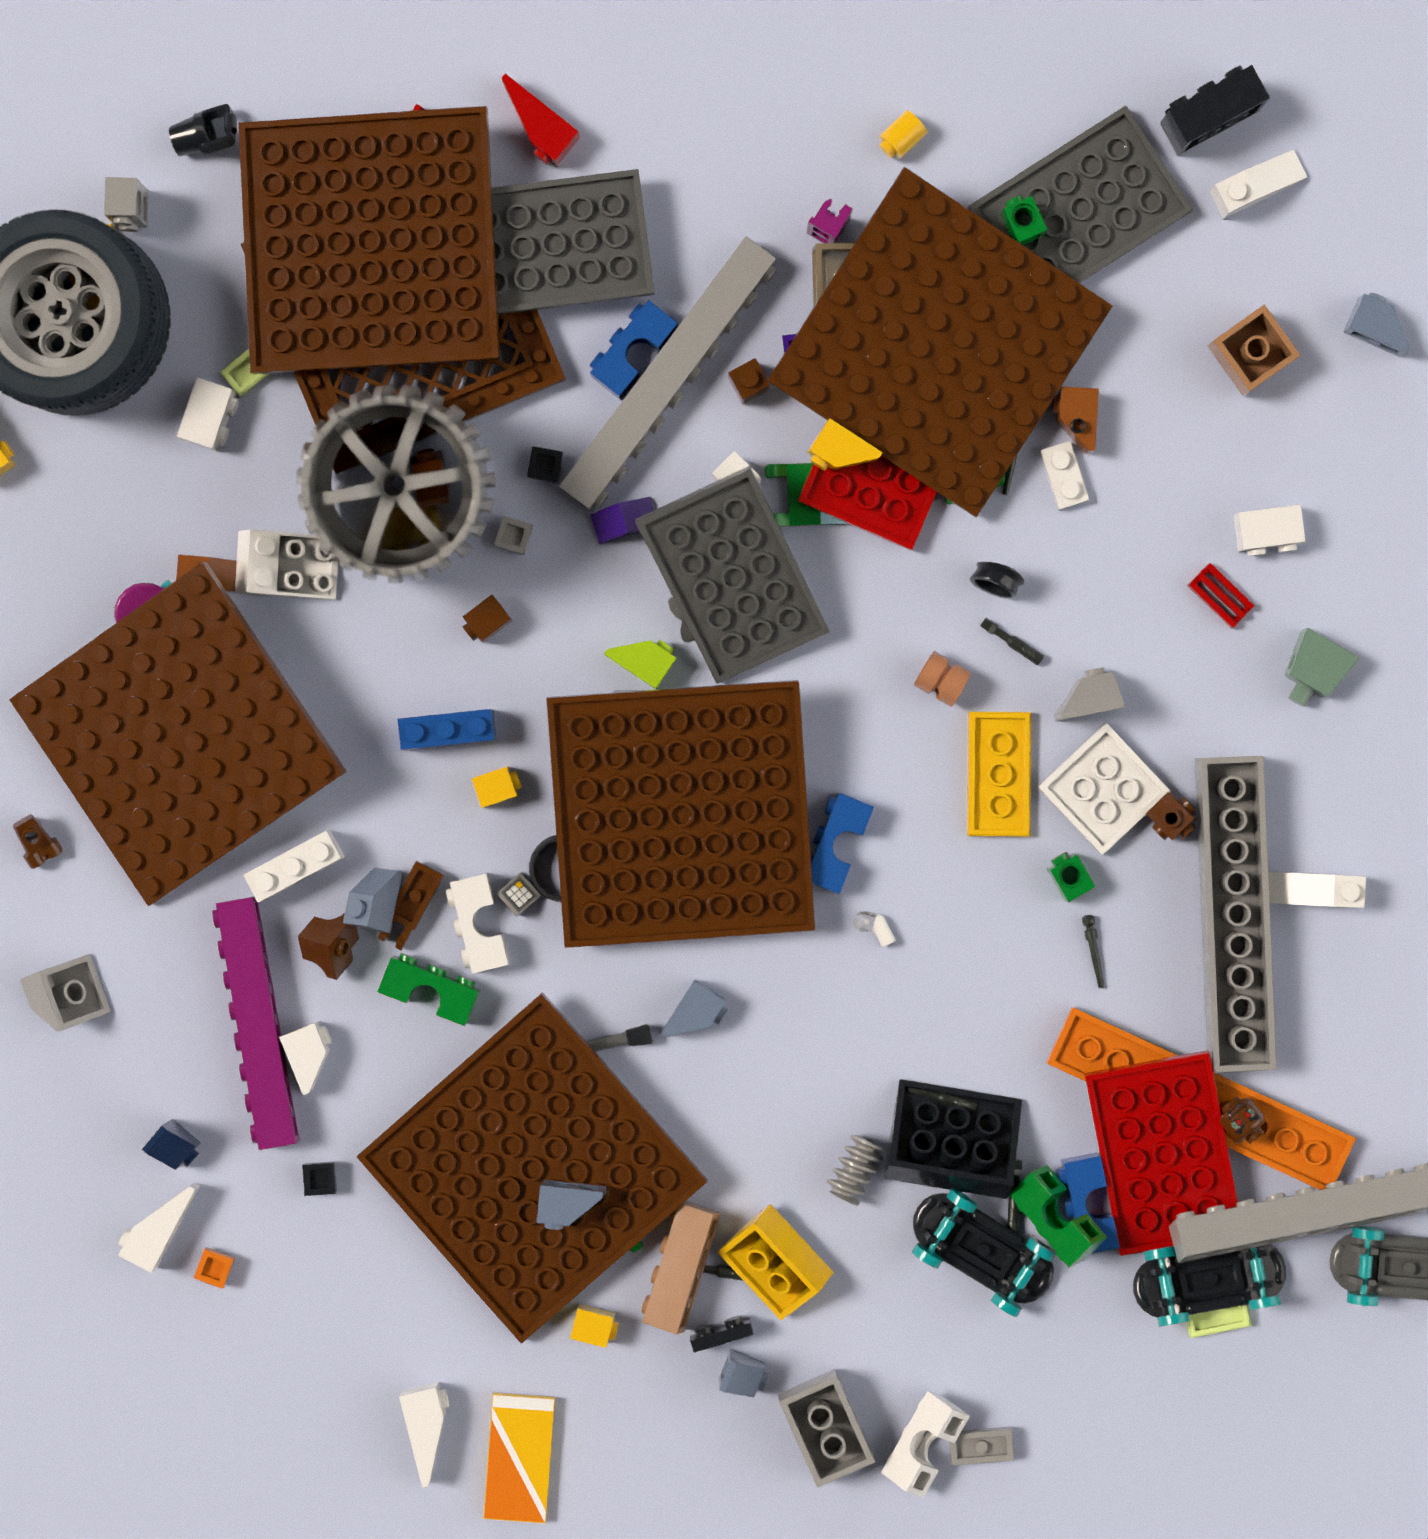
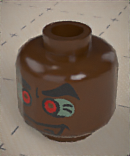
M1236 1096L1220 1109V1123L1233 1142L1241 1143L1247 1140L1251 1144L1264 1133L1260 1127L1265 1123V1116L1251 1099H1240Z

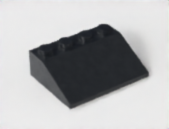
M900 1079L888 1144L884 1179L948 1190L954 1188L961 1192L1007 1199L1014 1184L1022 1099ZM911 1087L977 1101L975 1113L970 1112L960 1106L943 1104L936 1098L924 1095L921 1097L908 1092V1089Z

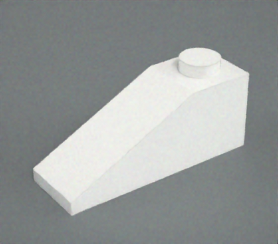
M1291 150L1215 184L1210 190V194L1222 218L1225 219L1306 179L1307 175L1295 151Z
M1268 872L1270 903L1365 908V876Z
M192 1184L135 1225L132 1230L127 1228L118 1243L122 1247L118 1256L152 1273L158 1267L200 1185Z
M439 1382L403 1390L399 1396L422 1488L428 1487L430 1484L446 1414L445 1408L449 1407L447 1392L445 1389L440 1390Z

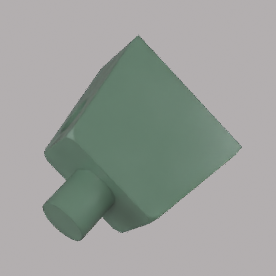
M1310 628L1302 629L1285 672V677L1297 683L1288 698L1294 703L1305 707L1313 693L1322 698L1328 697L1355 665L1359 657Z

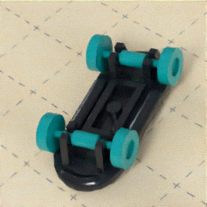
M951 1188L949 1193L932 1194L925 1198L918 1205L913 1216V1229L919 1243L915 1245L912 1253L921 1261L937 1269L945 1261L995 1292L991 1298L992 1303L1014 1317H1018L1022 1310L1018 1303L1033 1302L1042 1297L1050 1288L1054 1277L1052 1261L1056 1257L1055 1250L1035 1237L1031 1236L1028 1240L977 1209L978 1204L973 1199L954 1188Z
M1271 1244L1178 1263L1175 1248L1172 1246L1145 1251L1146 1262L1140 1266L1133 1281V1294L1136 1302L1143 1311L1156 1317L1159 1327L1189 1322V1315L1248 1304L1250 1310L1281 1305L1280 1295H1276L1284 1286L1286 1265L1280 1252Z

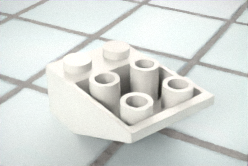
M251 529L238 531L235 593L336 600L338 558L332 553L326 555L320 549L319 544L321 541L316 535Z

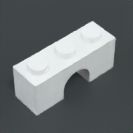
M327 830L243 876L259 903L284 891L298 881L342 860L345 856L332 831Z
M485 873L450 882L451 889H447L446 893L450 908L456 907L458 919L454 920V927L457 937H463L466 949L461 950L465 968L470 967L472 974L509 965L510 959L503 933L493 936L484 935L475 925V916L481 907L496 903L489 874Z
M927 1391L924 1398L919 1402L910 1423L903 1430L902 1437L894 1451L887 1458L886 1465L881 1473L905 1492L924 1498L939 1471L928 1460V1448L931 1442L938 1437L955 1443L970 1416L945 1397Z

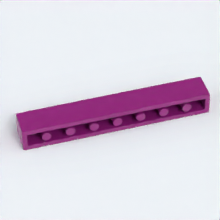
M255 896L216 903V910L212 911L215 928H220L222 940L218 941L219 955L221 959H225L227 971L223 972V979L226 990L231 989L233 1002H229L228 1007L231 1020H236L238 1032L234 1033L235 1047L237 1051L242 1052L243 1063L239 1064V1071L242 1082L247 1081L249 1094H245V1106L248 1113L252 1112L254 1124L250 1125L251 1139L253 1144H258V1150L296 1144L300 1141L285 1052L279 1038L282 1035L259 903Z

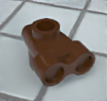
M32 814L13 824V829L26 852L23 857L31 869L39 867L46 860L58 856L63 851L57 838H51L42 827L41 822ZM29 832L37 833L32 837H26Z

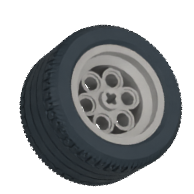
M58 209L35 211L21 215V217H16L10 220L9 223H4L0 226V391L24 404L52 413L75 416L106 411L108 407L118 406L120 402H125L131 398V395H135L141 390L140 387H144L150 380L149 377L153 376L157 370V365L160 364L163 358V353L165 354L166 342L169 340V329L171 328L168 293L165 291L164 281L161 279V275L150 257L135 242L94 217L75 211H59ZM74 274L76 278L74 287L65 290V278L68 275ZM41 285H44L46 295L37 301L34 295ZM98 295L100 299L99 306L95 310L90 311L87 306L88 300L91 296ZM61 307L67 309L66 315H60L59 317L55 314L56 309H61ZM38 316L40 318V327L36 331L31 332L29 321L31 318ZM92 326L94 336L90 341L84 342L82 331L86 327ZM58 337H63V349L59 352H54L52 348L53 341Z

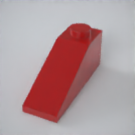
M505 73L501 78L504 88L532 147L535 149L533 154L544 164L548 165L551 162L557 167L580 139L579 131Z

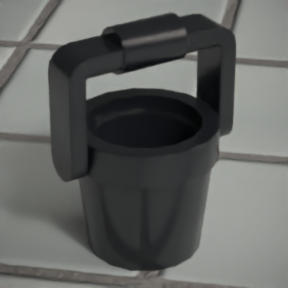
M228 104L195 113L192 117L169 127L172 146L180 157L197 153L209 154L229 148L236 141L237 119ZM224 117L226 136L217 138L211 120Z

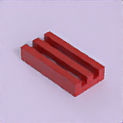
M1208 563L1187 585L1231 629L1254 607L1211 563ZM1210 573L1244 607L1240 609L1206 575ZM1200 581L1236 614L1233 618L1197 585Z

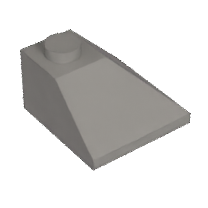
M1104 667L1085 671L1086 677L1077 680L1054 714L1055 721L1124 708L1123 699L1114 673H1105Z
M90 954L20 979L30 1008L57 1032L111 1012Z

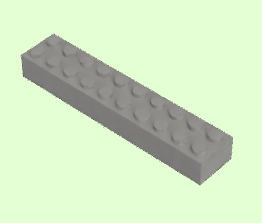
M1264 756L1195 759L1207 1050L1210 1053L1213 1072L1277 1070Z

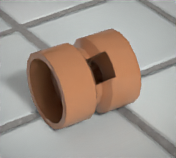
M933 651L918 675L914 686L928 694L933 691L936 692V699L952 707L972 672L958 664L951 667L948 658Z

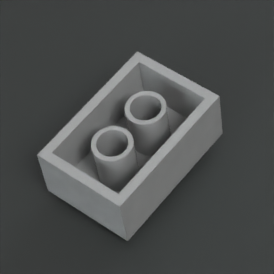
M835 1369L778 1394L779 1403L817 1488L875 1462L871 1448Z

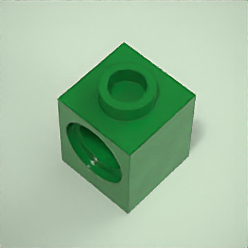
M1020 195L1005 203L1006 207L1003 208L1000 215L1012 239L1021 245H1025L1045 235L1048 229L1033 196L1024 199ZM1020 212L1026 213L1030 217L1031 223L1028 226H1020L1015 221V214Z
M1064 852L1052 859L1053 866L1047 868L1066 902H1070L1096 887L1077 854L1069 856L1067 852ZM1068 866L1074 867L1077 871V879L1071 884H1066L1062 879V872Z

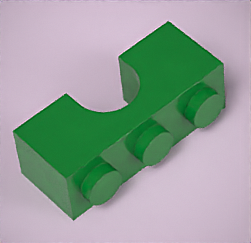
M400 953L399 957L392 956L377 991L378 993L408 1003L417 986L429 985L438 992L440 997V1004L436 1015L462 1026L467 1025L481 990L474 987L475 981L463 976H458L457 980L445 976L447 970L429 964L427 969L416 964L417 958L404 953Z
M1046 1165L1032 1171L1009 1195L1016 1202L1018 1209L1026 1214L1035 1225L1037 1232L1052 1246L1057 1257L1070 1268L1084 1261L1107 1237L1088 1213L1071 1221L1063 1218L1059 1212L1058 1200L1067 1188L1051 1168Z

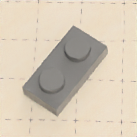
M1011 1427L961 1431L955 1443L949 1441L952 1466L1014 1461Z

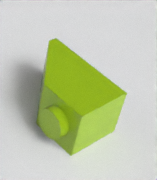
M660 639L657 644L649 640L609 648L604 653L606 657L654 689L658 688L677 660L672 655L675 649Z

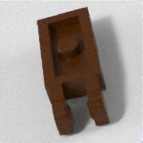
M416 861L398 893L390 933L380 932L378 939L384 942L389 937L395 921L405 925L406 927L402 934L399 935L395 948L401 951L412 930L417 928L444 875Z

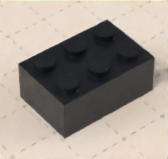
M1241 65L1224 74L1225 78L1219 83L1215 84L1212 80L1197 89L1198 93L1193 95L1192 98L1188 99L1185 95L1169 104L1170 108L1165 111L1166 115L1160 122V125L1177 156L1258 113L1270 99V96L1253 65L1245 69Z

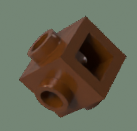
M1167 792L1146 813L1155 823L1152 828L1164 840L1168 837L1171 840H1176L1179 837L1184 840L1196 829L1193 823L1198 819L1193 814L1197 809L1184 796L1179 799L1173 792ZM1173 813H1175L1178 817V820L1175 824L1171 821V815Z

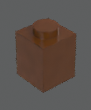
M756 358L728 372V379L742 405L770 390V384L767 382V378Z
M492 594L462 616L466 621V624L462 627L473 641L479 638L484 643L513 620Z

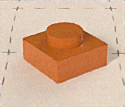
M206 1247L203 1250L194 1279L223 1289L235 1257Z

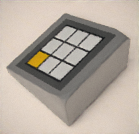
M521 872L496 893L517 917L541 896Z

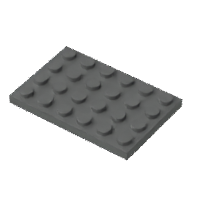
M1126 105L968 206L970 211L1010 237L1000 215L1003 208L1006 207L1005 203L1020 195L1024 199L1033 196L1048 230L1044 236L1023 246L1078 283L1088 279L1193 211V208ZM1020 212L1015 214V221L1020 226H1028L1031 223L1030 217L1026 213Z
M639 169L492 188L498 315L655 295Z
M750 466L635 519L636 525L716 684L830 632Z

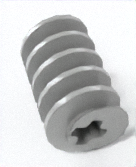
M851 1135L850 1138L856 1144L855 1147H844L850 1157L838 1158L844 1165V1168H833L832 1171L838 1176V1179H827L826 1182L832 1187L830 1191L832 1194L850 1204L858 1206L859 1201L854 1194H865V1190L860 1183H871V1179L866 1172L876 1173L877 1168L873 1165L872 1161L882 1162L883 1157L878 1153V1150H887L862 1136Z

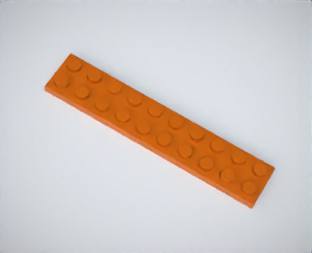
M1071 1007L1046 1063L1086 1082L1084 1073L1178 1055ZM1213 1072L1220 1109L1238 1096L1240 1099H1251L1265 1116V1123L1260 1127L1264 1133L1251 1144L1247 1140L1235 1143L1225 1132L1228 1148L1319 1190L1326 1189L1327 1184L1337 1181L1356 1140L1355 1137Z

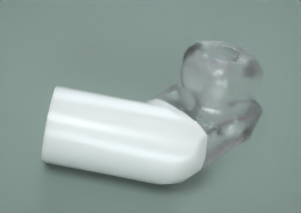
M862 911L854 917V928L861 932L875 933L882 947L896 941L884 916L881 914Z

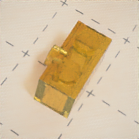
M438 505L421 508L435 526L443 532L444 527ZM396 507L392 510L381 538L383 549L405 550L409 549L411 545L421 543L422 546L431 542L401 507Z

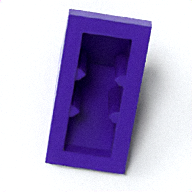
M650 497L619 502L590 514L599 544L640 533L635 519L654 511Z

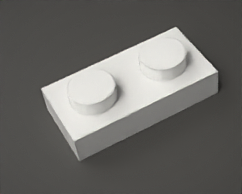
M1071 441L1040 450L1039 452L1058 510L1088 501L1089 497Z

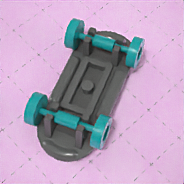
M1356 1226L1353 1227L1351 1234L1345 1235L1334 1245L1329 1259L1330 1270L1337 1283L1348 1291V1303L1362 1306H1378L1379 1296L1428 1300V1237L1385 1234V1230L1381 1228Z

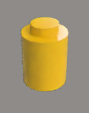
M906 110L879 136L881 140L879 147L889 158L892 159L895 156L901 159L928 132L922 122L912 112Z

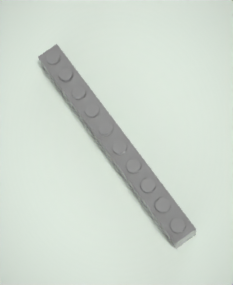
M747 236L743 239L559 487L563 492L589 511L594 506L599 509L609 496V493L606 492L613 481L618 484L628 471L625 464L631 456L635 459L638 458L647 445L643 440L650 431L655 434L665 421L662 415L667 408L671 407L674 409L684 396L680 392L687 381L690 384L694 383L703 370L699 365L705 357L711 359L721 346L717 341L723 333L730 334L740 320L736 317L743 307L747 310L758 297L755 290L761 282L767 284L777 271L773 267L776 263L774 256Z
M1428 1163L1414 1167L1415 1171L1404 1173L1403 1169L1391 1170L1385 1173L1386 1177L1377 1179L1374 1178V1175L1362 1176L1355 1179L1356 1183L1345 1185L1344 1181L1332 1182L1326 1185V1189L1315 1191L1314 1187H1307L1297 1190V1195L1285 1197V1193H1277L1266 1197L1267 1201L1255 1203V1199H1248L1236 1203L1237 1207L1225 1209V1205H1218L1206 1209V1214L1195 1215L1194 1211L1178 1214L1176 1216L1177 1219L1169 1225L1178 1263L1428 1212Z

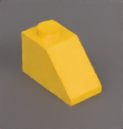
M829 418L806 453L812 456L810 462L826 471L827 467L834 470L875 461L880 458L883 452Z

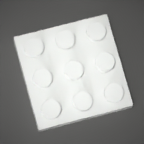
M1107 723L1100 727L1038 786L1041 792L1101 855L1108 851L1142 819L1167 792H1170L1164 783Z

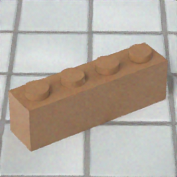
M685 1201L670 1214L669 1223L672 1224L669 1236L666 1235L661 1243L660 1253L663 1256L660 1265H657L653 1270L651 1283L654 1285L651 1294L646 1296L641 1312L644 1313L643 1323L676 1335L685 1332L721 1212Z

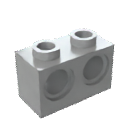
M105 177L104 215L115 226H118L120 231L137 232L138 227H147L149 190L138 178Z

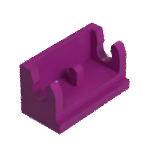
M832 199L826 200L814 218L811 216L806 233L821 243H837L851 220L852 207L845 204L839 210L838 216L835 217L833 213L830 214V210H827L832 204Z

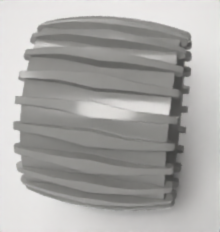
M393 385L377 386L374 389L373 397L367 390L351 395L349 397L350 406L341 401L328 411L329 421L321 419L317 422L311 431V435L314 437L313 442H306L300 458L305 461L303 468H298L296 484H301L302 494L298 495V505L300 510L305 509L308 518L305 521L307 530L310 534H316L321 541L319 547L326 555L332 553L339 558V565L348 571H352L353 568L363 571L362 577L375 581L378 575L388 576L389 583H403V575L412 574L415 581L429 578L427 569L434 565L440 573L453 566L449 559L450 555L457 552L463 558L473 548L466 541L471 533L479 538L481 537L487 524L479 521L483 512L491 514L494 499L488 498L487 492L488 487L496 486L495 472H487L486 462L492 461V456L488 446L481 448L477 441V438L482 436L480 430L474 423L467 426L462 421L466 413L457 405L453 404L449 409L443 407L444 397L430 391L425 398H420L421 391L419 387L403 385L399 395H397ZM388 417L408 418L392 465H387L380 461L356 433L364 425L378 419ZM425 423L432 427L449 442L461 466L422 474H412L410 472L408 462L413 444L422 424ZM344 442L375 476V481L349 488L332 490L333 466ZM395 475H398L400 480L405 481V486L401 487V492H398L396 487L391 488V486H388L391 481L395 480ZM463 480V496L459 510L449 527L442 532L419 507L414 499V490ZM378 496L380 501L366 541L357 536L340 518L335 508V503ZM396 505H400L408 517L431 541L420 547L405 550H388L379 547L387 521Z

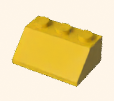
M771 1204L754 1216L718 1251V1254L780 1321L819 1293L834 1273Z

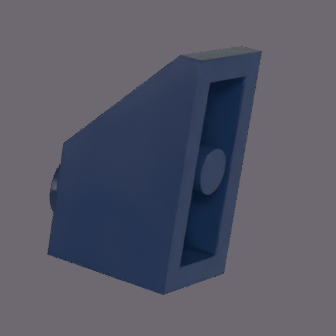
M171 1119L157 1130L141 1150L172 1169L177 1170L182 1165L188 1167L196 1159L199 1152L195 1149L201 1142L174 1119Z

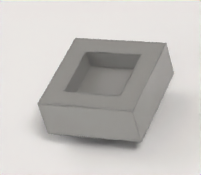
M503 516L494 546L525 555L533 524Z

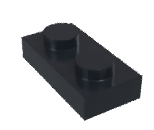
M742 1315L726 1319L723 1326L713 1328L710 1324L695 1329V1334L690 1335L693 1353L754 1335L750 1317L743 1319Z

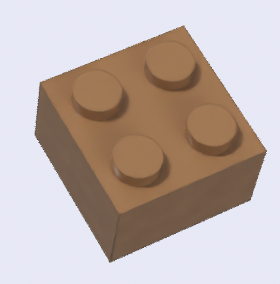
M1265 304L1208 345V348L1242 396H1245L1301 356Z

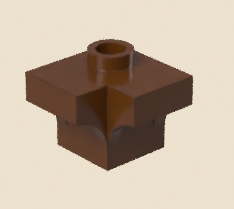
M345 913L335 919H322L314 916L298 935L303 959L317 964L324 971L326 977L335 980L340 977L353 961L351 948L359 940L357 927L343 923Z

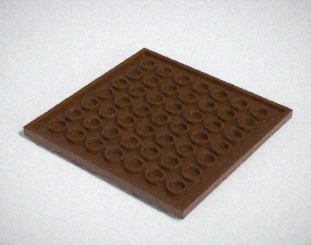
M487 106L238 123L250 373L269 374L500 359Z
M903 167L767 379V382L825 420L832 419L883 452L881 454L883 458L977 518L1113 305L906 167Z
M206 561L201 562L9 699L148 907L347 772Z
M799 680L546 698L565 948L815 930Z
M543 992L356 1156L521 1344L708 1182L705 1175ZM544 1179L606 1186V1193L603 1198L569 1226H563V1229L554 1230L545 1228L544 1223H537L540 1185Z

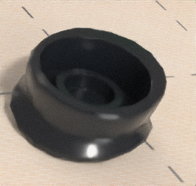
M977 562V569L970 577V582L975 587L1000 598L1016 597L1018 587L1024 584V578L1019 572L1007 565L995 562Z

